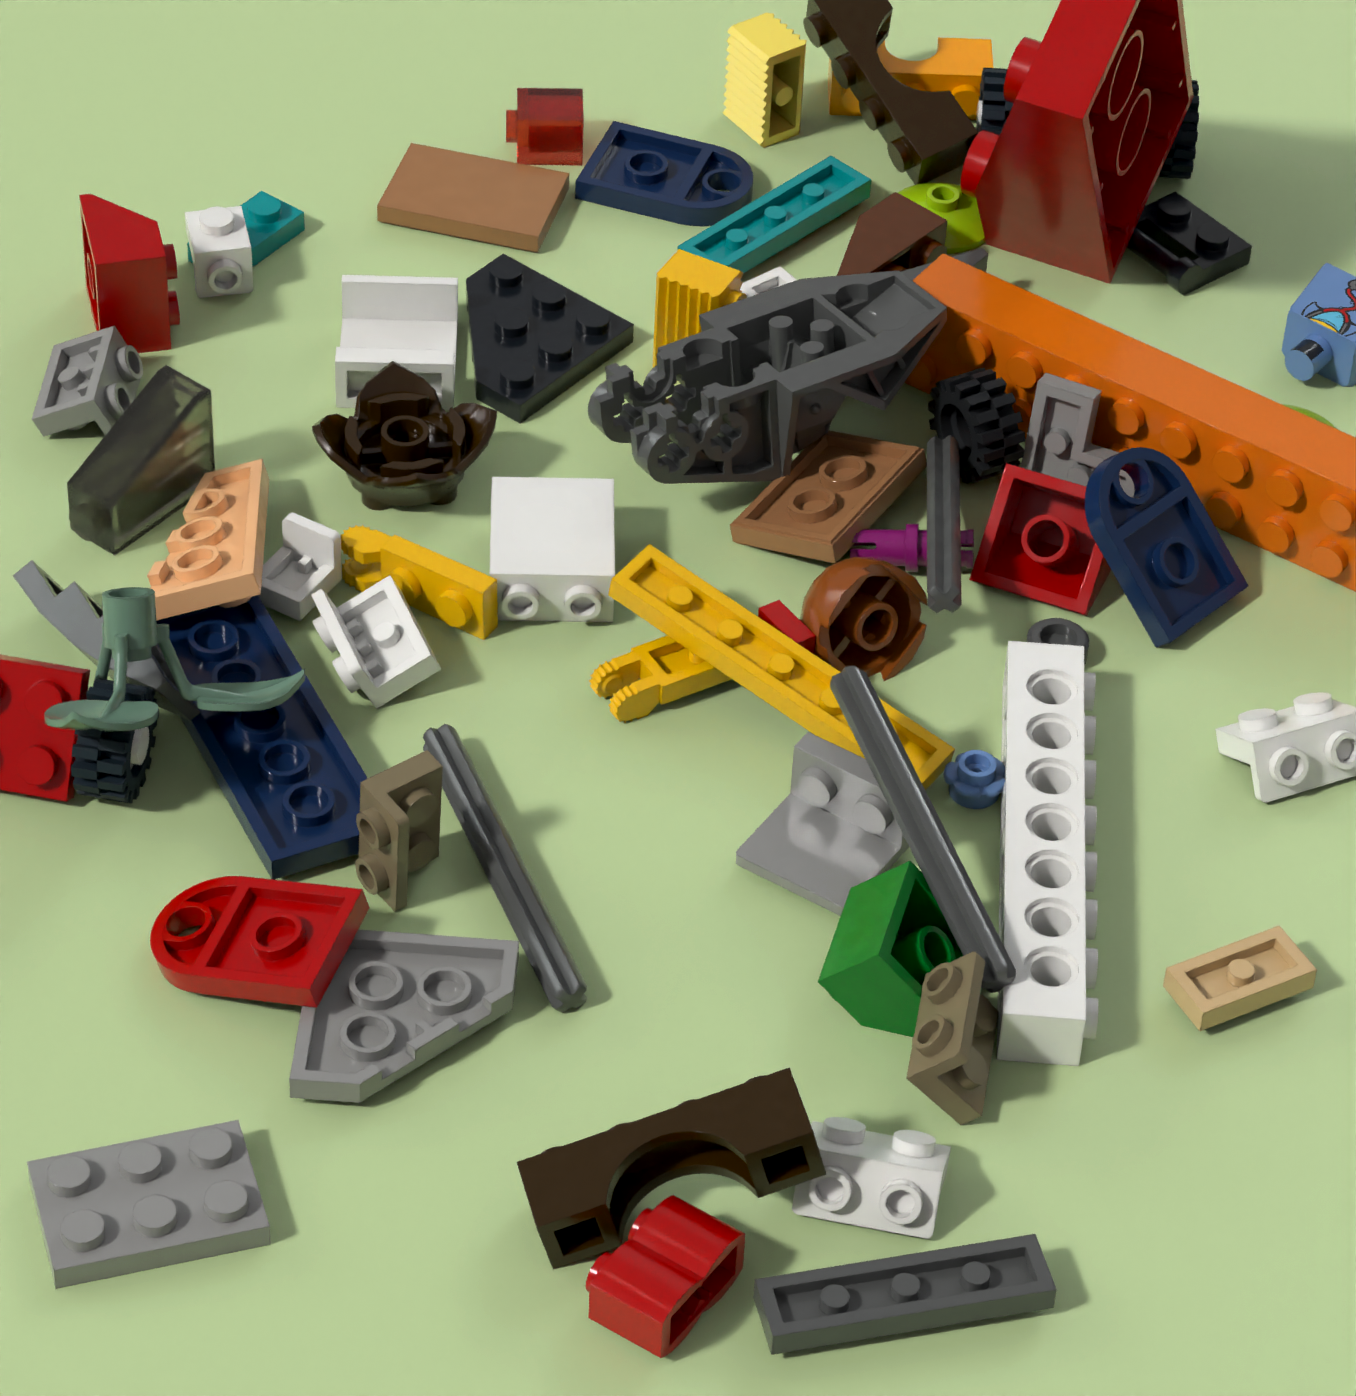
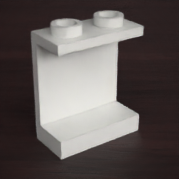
M342 275L340 347H336L335 355L336 408H355L357 396L365 383L390 362L394 361L423 377L436 390L444 410H449L451 407L454 409L458 330V278Z
M492 477L490 576L497 579L498 620L613 622L614 599L608 593L611 579L615 576L614 479Z

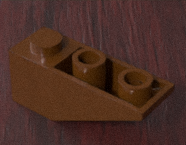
M894 192L859 215L837 276L898 270L901 272L934 262L941 254H947L945 246L947 220L901 194Z

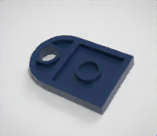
M613 121L576 179L575 199L682 225L712 226L751 203L753 172L745 159L724 147Z
M1137 447L1113 455L1095 468L1089 478L1085 492V514L1088 527L1155 647L1172 642L1249 586L1187 476L1168 456L1150 448ZM1120 470L1128 473L1134 483L1135 491L1133 498L1128 496L1120 485Z

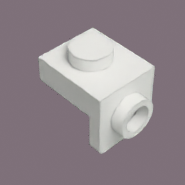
M216 206L205 210L185 212L186 233L194 264L197 296L205 298L252 292V251L242 206L226 208Z
M291 512L282 520L283 546L263 564L261 594L258 596L264 606L301 621L316 606L311 594L321 588L328 594L342 580L341 536L331 528Z

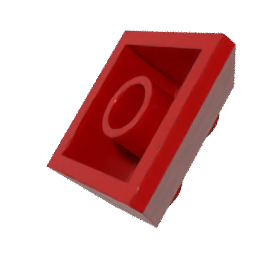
M93 194L79 195L85 282L96 331L115 326L126 344L133 346L138 353L171 349L170 326L180 325L177 294L175 290L168 291L167 281L169 279H177V262L173 244L163 245L157 221Z
M1006 463L969 580L1087 616L1111 568L1088 527L1085 514L1086 486Z

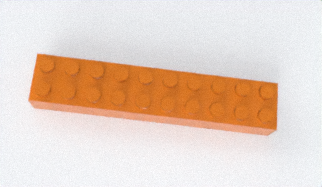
M944 253L912 280L947 307V321L904 383L930 394L931 389L937 387L935 383L979 368L985 367V370L992 369L996 372V379L1002 377L1006 382L1005 393L1012 392L1016 402L1012 407L1015 413H1021L1023 422L1017 424L1018 429L1025 432V439L1027 437L1037 382L1045 373L1102 390L1091 440L1092 444L1119 453L1137 447L1150 448L1163 453L1173 460L1185 473L1215 527L1356 592V437Z

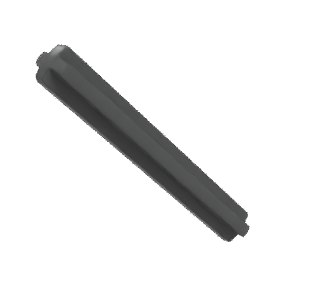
M951 435L943 440L934 436L927 442L928 607L936 613L943 609L953 613L962 605L959 442Z

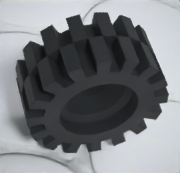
M984 367L935 383L937 387H933L930 392L933 400L928 401V411L934 415V418L929 419L930 430H936L938 437L942 440L951 435L959 442L960 478L962 477L963 483H975L1003 474L1006 463L1015 466L1021 464L1019 459L1023 458L1025 450L1019 443L1025 442V432L1018 429L1017 423L1023 422L1021 413H1015L1012 405L1016 400L1012 392L1005 393L1007 384L1002 377L996 379V372L992 369L985 370Z

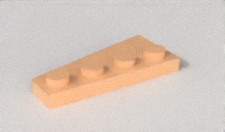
M263 459L204 473L182 512L186 524L182 525L179 529L172 530L166 541L169 555L164 561L154 562L147 575L151 585L150 589L155 591L156 621L216 605L224 608L235 607L247 602L252 596L261 594L270 480Z

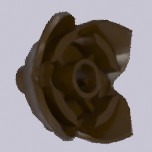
M392 361L365 383L357 396L353 417L349 416L348 419L339 414L327 415L312 426V432L317 443L329 459L346 472L353 488L361 493L362 503L367 508L380 511L387 510L393 506H417L426 503L445 505L455 500L457 497V486L463 479L465 470L488 446L496 427L497 410L476 403H462L454 409L451 407L449 412H446L441 406L436 390L423 377Z

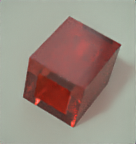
M517 88V110H506V143H517V163L525 165L582 166L584 128L583 89Z

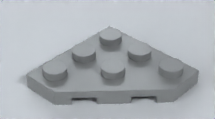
M358 929L318 1007L302 1006L289 1078L290 1098L360 1103L513 1010L519 961V941Z

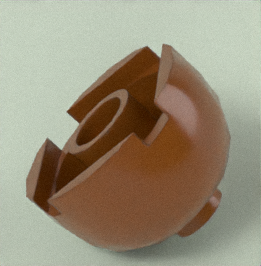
M852 557L827 567L813 581L804 597L800 619L816 635L814 655L842 672L844 667L854 665L859 670L866 672L868 677L881 672L883 681H886L896 676L913 659L924 639L927 625L919 620L921 615L920 602L927 606L926 593L916 577L885 560L874 557Z

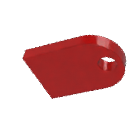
M245 876L218 877L196 884L173 898L159 913L153 924L150 945L162 975L170 984L181 990L197 994L317 1008L370 907L363 889ZM198 925L202 926L193 934L181 937L178 936L182 931L189 927Z

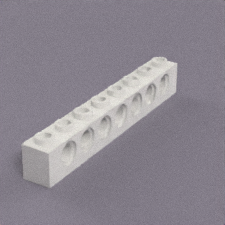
M1008 641L1002 686L1001 762L1005 766V783L1001 793L999 937L1016 969V977L1012 983L1005 985L1001 991H998L997 1060L1079 1066L1083 1039L1096 1038L1098 998L1086 997V988L1095 989L1098 949L1086 948V939H1095L1098 904L1097 900L1086 899L1085 892H1094L1097 874V852L1085 851V845H1094L1097 821V807L1085 805V799H1093L1095 793L1096 761L1085 760V754L1093 755L1096 716H1086L1084 710H1093L1096 675L1095 673L1084 672V646Z

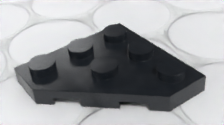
M504 253L466 279V304L469 315V334L474 365L476 399L518 423L525 421L633 343V323Z

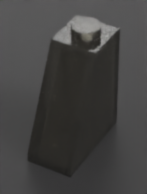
M167 365L158 370L67 482L71 530L76 532L82 539L93 542L115 556L187 505L204 473L215 471L211 390Z

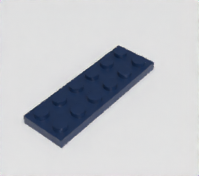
M258 595L252 596L247 602L235 607L224 608L216 605L156 621L157 624H169L170 641L186 678L193 685L267 681L288 677L302 670ZM306 675L303 684L288 700L269 709L248 712L199 709L200 713L191 721L180 716L271 879L275 880L359 854V830L356 816L360 813V782L368 778Z

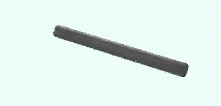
M854 665L844 667L842 672L832 676L830 681V688L963 956L975 951L985 960L981 988L986 989L990 993L1001 991L1005 985L1015 980L1016 969L866 672L859 670Z
M444 724L438 729L430 727L423 735L425 741L423 750H428L443 766L442 788L551 1006L559 1012H565L571 1007L580 1008L586 1002L584 993L587 985L456 729L448 724Z

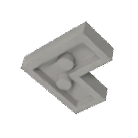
M1045 373L1037 382L1021 468L1087 487L1089 478L1095 468L1105 459L1119 453L1091 443L1102 390ZM1120 470V485L1123 491L1133 498L1135 491L1134 483L1128 473Z

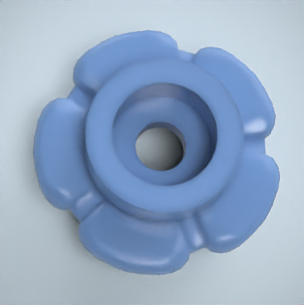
M970 750L957 755L955 762H949L945 766L943 774L945 782L949 784L950 797L957 804L970 809H983L993 805L998 800L1000 793L1003 792L1005 783L1004 764L988 752L982 750Z

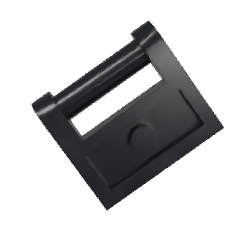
M1175 191L1145 205L1127 248L1167 277L1169 286L1180 294H1188L1249 264L1252 245Z

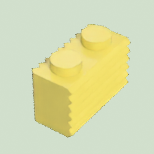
M764 13L732 25L727 31L730 34L727 39L729 46L726 49L729 52V55L726 57L729 63L725 69L729 72L725 75L727 82L724 85L726 88L724 96L727 99L723 103L726 109L722 113L763 148L799 135L807 40H802L800 35L793 34L794 29H787V24H782L781 19L774 18L773 13Z

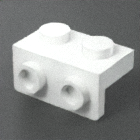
M390 575L339 607L335 606L323 588L311 594L321 614L320 617L312 621L314 627L330 652L333 653L338 650L341 655L332 661L335 670L351 693L361 688L376 709L441 670L401 589Z
M1317 692L1296 697L1293 700L1294 706L1275 711L1268 708L1249 710L1238 715L1237 723L1215 729L1218 750L1220 754L1251 766L1255 797L1265 803L1356 776V707L1333 700L1329 693Z
M829 1117L823 1123L812 1121L811 1127L826 1175L795 1185L792 1210L795 1214L928 1239L933 1235L939 1197L947 1174L951 1146L936 1144V1139L933 1136L915 1130H898L894 1132L893 1136L865 1131L866 1126L863 1123L850 1118Z

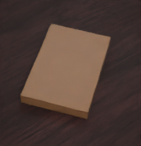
M411 143L377 205V221L530 252H538L569 190V173Z
M828 430L825 436L807 446L792 461L790 476L786 475L773 480L730 524L733 542L836 564L855 544L852 543V540L856 533L869 529L927 467L925 450L916 446Z

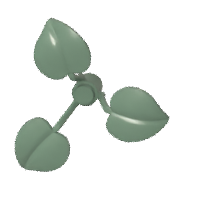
M142 587L111 589L102 593L103 640L94 681L100 678L107 680L111 658L115 660L113 694L109 701L75 700L53 705L44 713L45 724L69 730L93 728L102 731H131L142 729L155 723L159 718V707L155 702L125 701L127 662L151 658V647L159 644L181 697L184 700L197 701V707L202 710L248 712L278 706L288 700L305 681V668L294 675L267 681L193 685L186 678L170 641L169 624H157L155 591Z

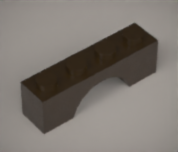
M808 0L806 17L803 20V24L809 40L817 48L822 46L831 60L832 71L838 83L844 89L850 88L859 101V109L867 126L873 131L878 129L887 143L888 154L896 169L901 173L906 171L916 185L927 183L964 165L968 150L978 131L950 90L930 92L908 87L892 77L879 59L877 49L889 34L893 10L888 0Z
M790 1067L769 1075L751 1078L743 1084L699 1099L687 1100L674 1108L633 1122L618 1124L607 1131L573 1143L549 1148L541 1154L517 1162L537 1231L553 1269L621 1246L626 1223L637 1204L652 1190L675 1178L692 1174L721 1175L741 1183L756 1197L760 1198L826 1175L816 1138Z

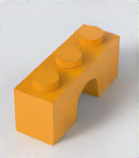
M938 37L936 54L931 58L921 61H908L893 56L887 51L885 40L877 49V53L882 65L892 77L902 84L917 90L930 92L950 90L968 118L976 120L983 68H994L991 39ZM829 58V115L862 116L859 109V101L850 88L844 89L838 83L832 71Z

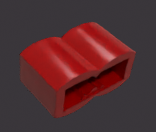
M674 1195L664 1199L654 1209H644L635 1219L628 1235V1241L619 1246L612 1254L609 1252L603 1253L591 1267L585 1285L586 1290L589 1292L588 1318L659 1358L667 1356L690 1333L702 1312L714 1306L737 1279L743 1269L745 1233Z

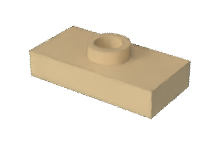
M1279 925L1167 967L1163 987L1196 1028L1202 1031L1312 989L1317 969Z

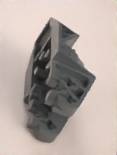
M899 270L799 279L700 314L699 319L702 332L658 347L657 365L647 374L643 386L634 381L633 371L627 365L619 366L617 363L605 366L606 380L591 395L588 403V416L591 423L611 441L631 443L632 455L636 464L660 483L773 481L786 475L790 476L793 454L803 450L828 433L832 419H834L846 396L882 410L887 408L947 321V307ZM624 398H625L629 403H626V404H624V405L622 406V403L625 402V401H624Z

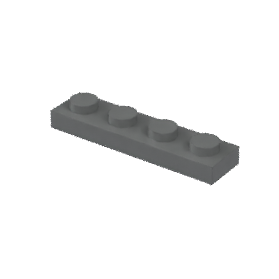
M1036 1234L759 1278L755 1279L753 1298L771 1355L1050 1309L1054 1308L1057 1289Z

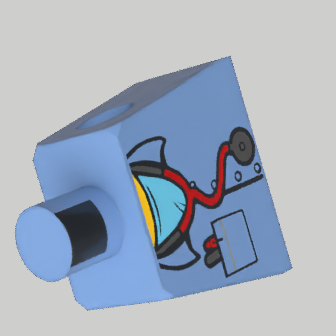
M1329 263L1324 264L1293 303L1287 316L1281 351L1285 356V366L1294 378L1307 381L1315 374H1319L1343 387L1356 385V277Z

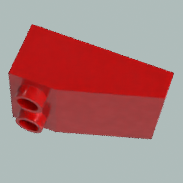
M1061 0L1043 41L1024 37L1019 42L1011 57L1004 82V99L1007 102L1013 103L1011 111L1000 135L985 130L980 131L976 135L968 150L961 174V193L977 200L986 245L1105 283H1111L1194 97L1183 0Z

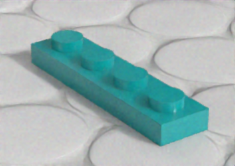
M829 156L678 245L677 250L681 249L742 271L744 274L870 198L871 179L835 157Z

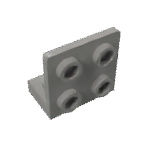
M807 732L794 746L790 794L736 851V864L841 916L850 888L888 871L909 848V845L866 759Z

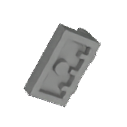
M115 326L54 345L32 416V421L43 437L66 429L69 431L78 430L88 423L96 421L111 444L123 441L130 416L133 413V404L139 382L143 376V365L137 350L133 346L126 344Z

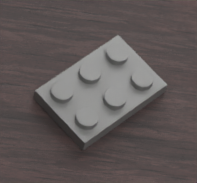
M239 1120L27 1161L29 1182L55 1289L271 1245L270 1225Z

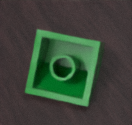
M911 861L850 888L818 979V983L861 1026L913 1037L915 1033L925 974L931 972L942 963H950L963 956L922 872Z

